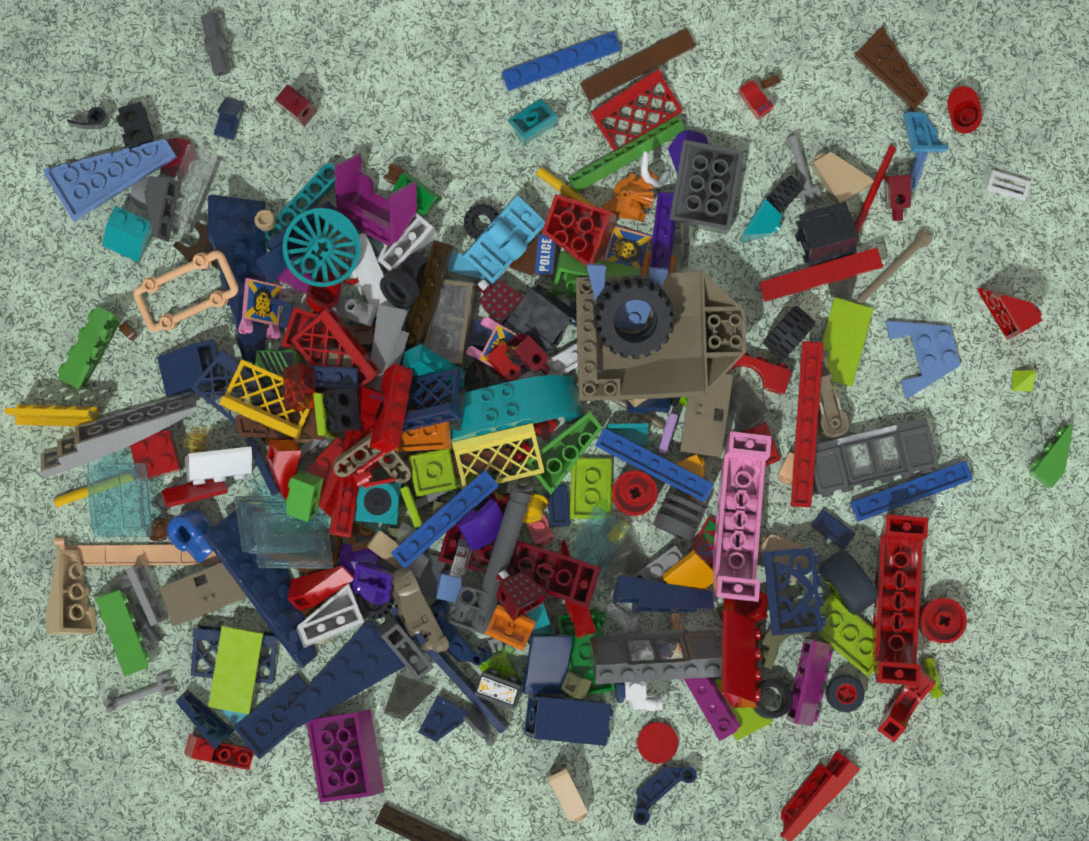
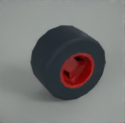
M839 675L829 681L826 686L825 695L827 702L832 708L840 712L849 713L857 710L862 705L865 691L858 679L850 675Z

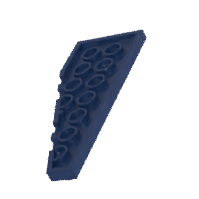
M247 500L204 533L202 537L298 667L303 668L318 654L314 644L303 647L297 632V626L305 618L302 612L287 599L291 580L285 564L253 552L257 534L273 533V531L251 501Z

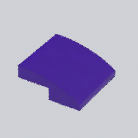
M490 499L477 513L470 510L457 524L471 550L476 551L496 539L503 514L498 504Z

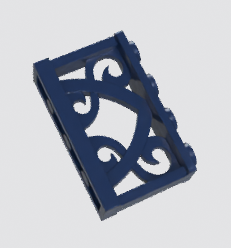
M809 547L763 552L772 636L822 631V627L826 626L825 614L820 613V606L824 605L823 593H818V585H822L821 573L816 572L815 564H819L818 551L814 552V548ZM791 555L788 565L773 562V557ZM803 555L808 559L809 565L806 569L801 567V562L797 564L796 569L792 567L793 561L797 556ZM811 571L813 584L808 580L806 576H804L809 574ZM784 572H786V580L783 583H779L777 576L782 575L784 577ZM791 575L807 588L806 595L795 608L788 598L776 595L777 590L787 586ZM813 595L815 597L816 608L811 605H808ZM782 602H786L791 609L789 613L787 607L785 610L780 609ZM810 611L814 614L815 620L811 625H803L797 615L801 613L802 617L807 619L806 613ZM794 618L799 627L780 629V624Z

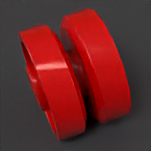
M641 471L625 472L618 477L612 487L613 504L618 511L626 516L636 517L644 515L652 509L657 501L658 491L656 483L651 476ZM631 491H637L638 496L632 498Z
M933 598L926 601L920 607L918 629L926 639L934 643H951L963 635L967 626V616L958 602L950 598ZM940 616L943 618L942 624H939Z

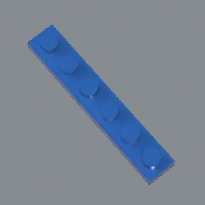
M615 31L502 71L501 74L507 90L510 92L621 51V47Z
M603 428L595 444L596 447L704 503L714 486V483L607 428Z
M966 461L856 500L851 502L850 506L856 522L969 482L973 478Z
M485 470L393 550L391 554L405 569L499 485Z

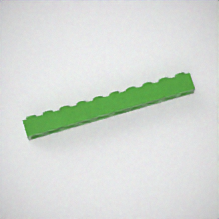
M675 116L570 176L568 180L576 193L583 191L590 185L643 156L644 151L649 153L676 137L678 133L686 131L678 116Z

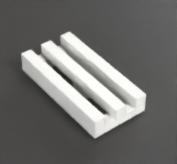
M992 169L986 190L1025 201L1031 181ZM997 176L1024 184L1025 188L996 180L994 177ZM992 184L1023 192V195L992 186Z

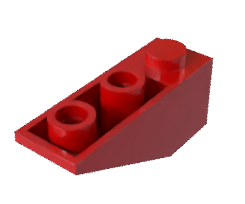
M270 440L266 458L279 493L284 501H286L290 491L288 483L290 478L297 474V465L301 459L302 452L294 440Z
M342 565L294 578L291 580L287 599L298 610L317 606L354 580V576Z
M189 733L184 754L192 759L249 770L254 752L250 748L223 742L214 749L204 736Z

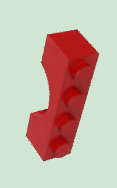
M747 352L729 370L731 371L737 367L750 368L760 376L764 390L782 396L786 392L792 370H789L785 364L768 363L769 360L757 356L756 359L748 357L749 353Z
M394 363L384 371L380 389L384 391V405L381 415L373 427L369 447L386 453L399 447L412 380V369Z

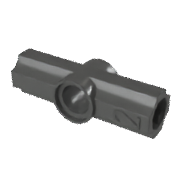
M207 13L201 16V21L205 33L204 43L207 54L210 56L214 76L227 75L231 73V68L227 55L226 38L222 32L219 14Z

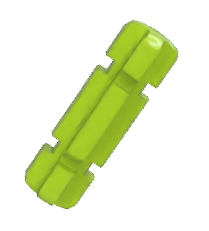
M932 657L923 660L924 668H926L925 673L936 680L935 686L930 690L931 697L940 698L943 696L942 688L939 687L941 684L938 671L934 667L936 666L935 659Z

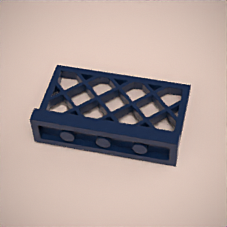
M222 349L190 388L237 425L236 418L231 415V410L228 413L223 409L225 407L215 402V394L226 393L227 390L214 391L213 380L226 379V388L228 389V378H233L240 363ZM217 362L225 368V376L213 377L212 368ZM245 366L241 371L243 381L255 377ZM258 379L262 389L269 387L262 380ZM202 380H211L212 391L203 392L197 386ZM256 380L245 383L249 387L246 388L247 391H259ZM242 385L241 389H234L232 391V393L242 392V397L244 396V389ZM273 389L263 392L267 403L279 399ZM261 393L257 394V402H251L252 405L260 406L265 404L264 401L260 402L259 396L262 398ZM283 400V401H282L283 404H284V406H285V405L287 404V401H286V400ZM277 402L275 404H272L271 406L273 408L280 407L281 404L280 402Z
M459 368L411 380L409 395L412 398L407 402L402 432L462 418V411L458 408L461 370ZM451 376H454L451 384L447 386L445 382ZM434 380H437L438 383L430 390L428 386ZM420 384L421 387L417 390L415 394H413L411 392L412 389L416 385ZM444 386L446 390L438 398L435 394ZM426 390L429 394L421 402L419 397ZM451 393V403L444 404V400ZM434 397L437 401L432 407L427 408L426 405ZM417 401L419 406L410 412L409 409Z
M196 625L193 628L191 676L213 678L214 673L208 672L210 670L214 672L215 664L213 665L206 655L213 649L217 653L222 627ZM259 631L264 632L262 646L272 648L271 655L266 660L260 654L259 659L262 663L258 665V669L262 665L268 668L270 671L269 678H261L257 673L256 682L273 684L278 638L273 632ZM199 640L207 641L211 646L204 654L198 648ZM201 659L210 667L205 672L196 671L197 662Z

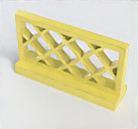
M533 423L452 443L463 489L467 487L465 479L469 472L477 476L480 475L472 470L477 459L487 464L486 471H488L489 467H492L500 472L495 480L497 484L545 473ZM532 438L534 446L530 453L519 447L523 440ZM505 444L515 447L509 458L499 452ZM484 449H490L495 452L489 463L479 457ZM517 450L528 455L522 465L512 460ZM534 450L536 452V457L532 455ZM469 453L475 458L471 465L467 467L461 463L460 455ZM497 454L507 459L502 470L492 465ZM531 457L538 461L539 469L530 471L524 466ZM510 462L520 467L516 475L510 476L504 472Z

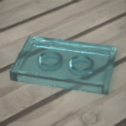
M594 506L570 551L571 556L600 566L601 570L598 579L602 580L628 534L631 525L600 507Z

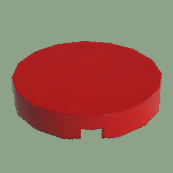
M649 723L638 734V751L648 762L655 764L665 763L672 759L677 752V735L665 723Z

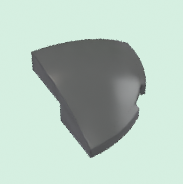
M476 706L473 707L463 717V720L479 737L485 739V742L492 747L495 742L490 725Z

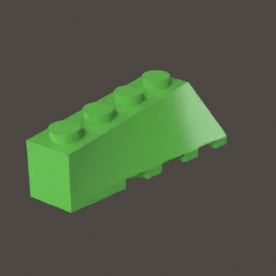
M560 251L551 293L556 297L557 294H567V297H576V278L589 277L587 266L570 253ZM599 260L597 263L606 264L605 277L639 276L640 268Z
M98 306L90 311L87 317L89 321L85 327L80 329L77 343L69 349V357L66 363H62L58 369V379L82 391L122 321L121 318Z
M591 412L587 413L540 451L545 473L534 476L550 495L603 429ZM533 458L527 461L526 466L530 471L539 469L538 461Z
M117 588L93 595L124 676L126 677L148 668L147 662L151 660L147 650H142L140 643L143 642L140 631H135L133 623L136 620L132 611H127L125 604L129 602L125 592H120Z

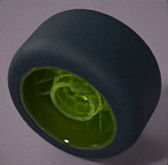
M845 550L836 552L820 565L819 572L823 580L851 614L857 615L877 601L879 594L876 587L863 568Z

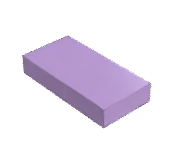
M671 413L668 415L657 450L658 454L665 455L678 417L676 414Z

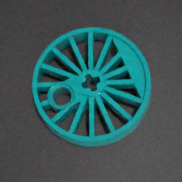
M315 208L298 215L287 227L282 240V255L289 271L300 281L317 287L332 286L349 277L356 268L361 253L360 238L351 221L341 213L327 208ZM313 214L316 234L305 216ZM319 217L325 221L322 234ZM300 219L311 237L295 225ZM330 225L331 227H333V229L327 235L328 227ZM291 229H293L295 232H297L299 235L305 238L308 242L289 237ZM336 231L341 233L340 235L331 239V237L334 235ZM343 237H346L348 240L351 241L334 244V242L338 241ZM287 241L307 246V248L287 250ZM323 243L325 251L317 254L316 252L319 250L318 245ZM354 246V254L334 248ZM306 252L304 256L292 263L290 262L288 254ZM334 254L352 258L350 266L345 264ZM307 258L311 259L314 263V267L311 270L307 269L304 265ZM331 259L346 270L342 276L338 273ZM326 263L336 280L328 282ZM298 264L301 272L298 273L293 266ZM320 266L322 270L323 283L315 282L317 272ZM312 273L311 280L303 277L304 274Z

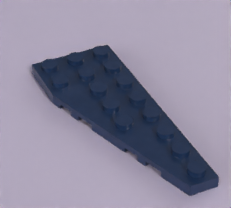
M212 194L208 196L209 243H212L214 251H221L225 255L238 284V293L228 299L227 306H230L233 317H231V320L237 330V341L242 359L246 362L254 363L256 362L257 351H265V324L252 321L253 331L246 334L239 333L238 329L242 320L245 279L249 278L265 282L264 275L256 267V260L265 254L266 235L265 231L260 230L256 226L255 216L259 211L266 209V201ZM215 259L221 274L219 278L222 289L227 291L230 289L218 260Z

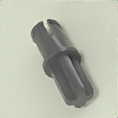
M138 606L132 610L136 624L139 627L138 630L142 631L150 644L154 646L162 640V637L155 627L150 625L147 616L141 607Z

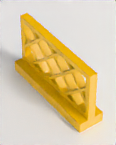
M241 359L231 383L219 404L298 440L301 434L300 431L314 403L313 394L317 393ZM243 367L251 368L255 377L243 381L241 376ZM264 376L271 377L273 385L262 389L258 379ZM256 380L259 391L248 394L245 383ZM284 384L289 385L292 394L281 398L277 387ZM242 385L245 396L240 398L231 396L233 388ZM275 388L279 399L267 403L263 392ZM261 393L265 404L258 407L253 406L249 397ZM301 393L311 395L307 404L299 405L296 395ZM294 396L297 408L286 411L282 401ZM280 402L283 413L278 415L271 414L269 405ZM299 410L301 419L299 424L296 425L290 422L287 414Z
M16 404V408H5V414L15 417V425L76 427L98 420L99 407Z

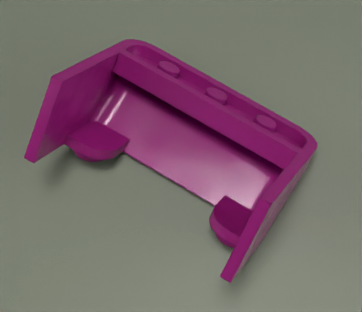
M358 153L335 165L336 210L348 218L356 229L388 246L398 242L417 212L416 183L412 182L390 194L389 201L374 193L373 180L362 173L361 154Z

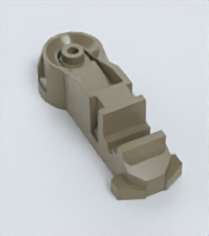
M823 349L817 427L824 436L837 439L843 437L849 431L851 422L847 411L841 408L836 387L831 380L832 374L828 369L826 359L829 356V352ZM801 356L798 358L799 365L801 362Z
M408 566L405 569L401 567L393 571L391 592L397 600L398 614L409 633V637L418 633H422L423 636L427 635L426 643L422 645L423 650H432L437 653L444 652L449 648L446 636L444 637L422 595L414 574Z

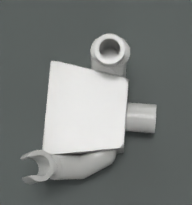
M643 644L641 649L631 654L632 661L642 660L645 656L653 657V653L648 651L647 644ZM645 681L624 682L625 700L629 701L634 711L644 709L655 712L663 709L661 697H647Z

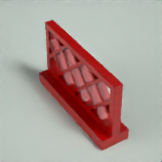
M659 69L589 114L613 151L618 150L613 142L614 134L626 136L623 145L625 146L683 111L662 78L663 75ZM658 83L664 89L663 97L652 95L653 87ZM638 96L648 97L646 108L635 106ZM651 98L662 100L660 112L649 109ZM665 101L673 103L677 110L672 114L664 113ZM623 106L631 108L629 119L618 117L619 110ZM634 109L645 111L643 122L632 120ZM648 112L659 114L658 123L655 125L646 123ZM606 117L615 119L613 130L605 129L600 121ZM617 120L629 122L626 133L615 131ZM631 123L642 125L641 134L638 136L629 134ZM645 126L650 127L649 129H647L646 131H644ZM628 137H632V138H633L632 140H630L629 142H627V141H628Z
M332 308L321 312L315 320L291 339L310 365L345 367L341 366L342 354L349 355L352 359L351 367L355 368L356 364L359 371L367 378L362 383H359L357 392L361 390L362 386H366L382 373ZM320 321L326 326L325 335L315 333L316 324ZM303 335L311 336L310 347H303L298 339ZM315 336L325 337L324 349L314 348ZM329 338L336 339L339 342L338 351L328 350ZM314 351L324 352L323 364L314 361ZM328 353L338 354L337 365L327 364Z

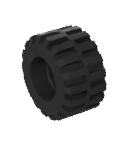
M794 306L766 336L763 344L779 359L783 360L813 329L816 321L799 306Z

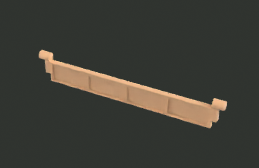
M65 537L54 538V545L59 546V549L77 550L82 566L138 565L140 563L142 565L219 564V558L213 550L203 562L198 563L187 551L182 552L173 544L66 545Z

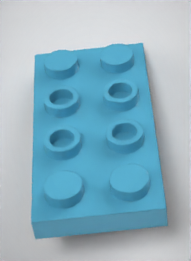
M516 195L462 256L493 284L506 268L526 251L527 245L544 227L545 221Z

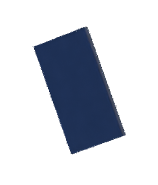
M298 673L233 727L259 760L298 728L284 714L308 687Z

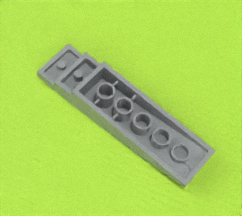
M194 390L76 426L75 435L59 439L58 448L41 453V474L43 478L76 468L121 450L196 412L197 404Z

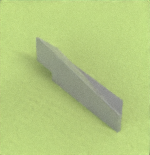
M384 305L378 306L371 359L382 373L370 381L367 387L384 393L383 390H380L384 371L394 363L400 365L409 335L408 332L401 330L407 310Z

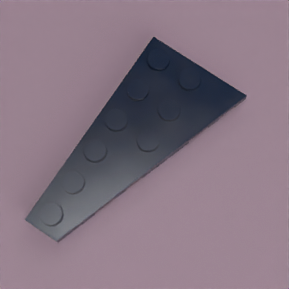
M367 620L284 714L298 727H301L405 667V664L384 641L377 627Z

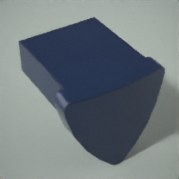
M271 298L270 304L283 307L279 327L287 328L293 303Z

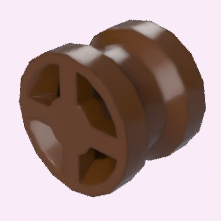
M389 164V171L383 176V179L388 183L396 185L399 177L406 170L397 165Z

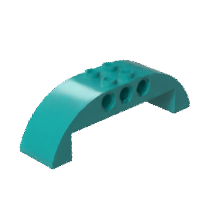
M565 375L537 376L459 394L458 408L462 411V418L450 421L451 443L560 417L564 418V422L581 419L584 417L581 401H579L575 378ZM452 397L445 399L443 403H451ZM424 450V453L436 450Z

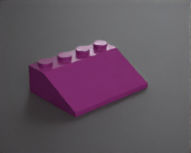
M809 639L803 640L792 690L793 701L786 720L794 724L813 726V723L817 722L819 710L816 709L818 702L822 701L824 690L821 689L822 682H826L828 670L825 668L827 661L831 660L833 652L830 649V644Z
M371 709L317 718L306 723L320 803L368 797L385 792Z

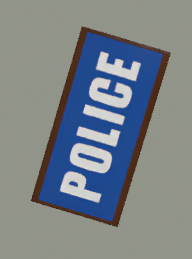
M537 234L533 275L554 277L557 244L546 235Z

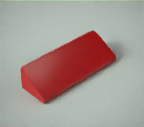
M214 479L205 480V484L193 485V483L164 489L161 493L164 505L169 508L226 494L228 489L224 481L214 482Z

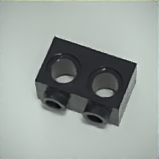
M142 102L118 108L119 115L116 117L119 126L124 129L125 134H122L125 146L134 148L155 141L147 112ZM135 113L137 115L134 121H128L130 114ZM141 132V139L137 141L133 140V136L136 133Z
M357 388L325 391L324 404L327 410L326 424L329 433L360 430Z

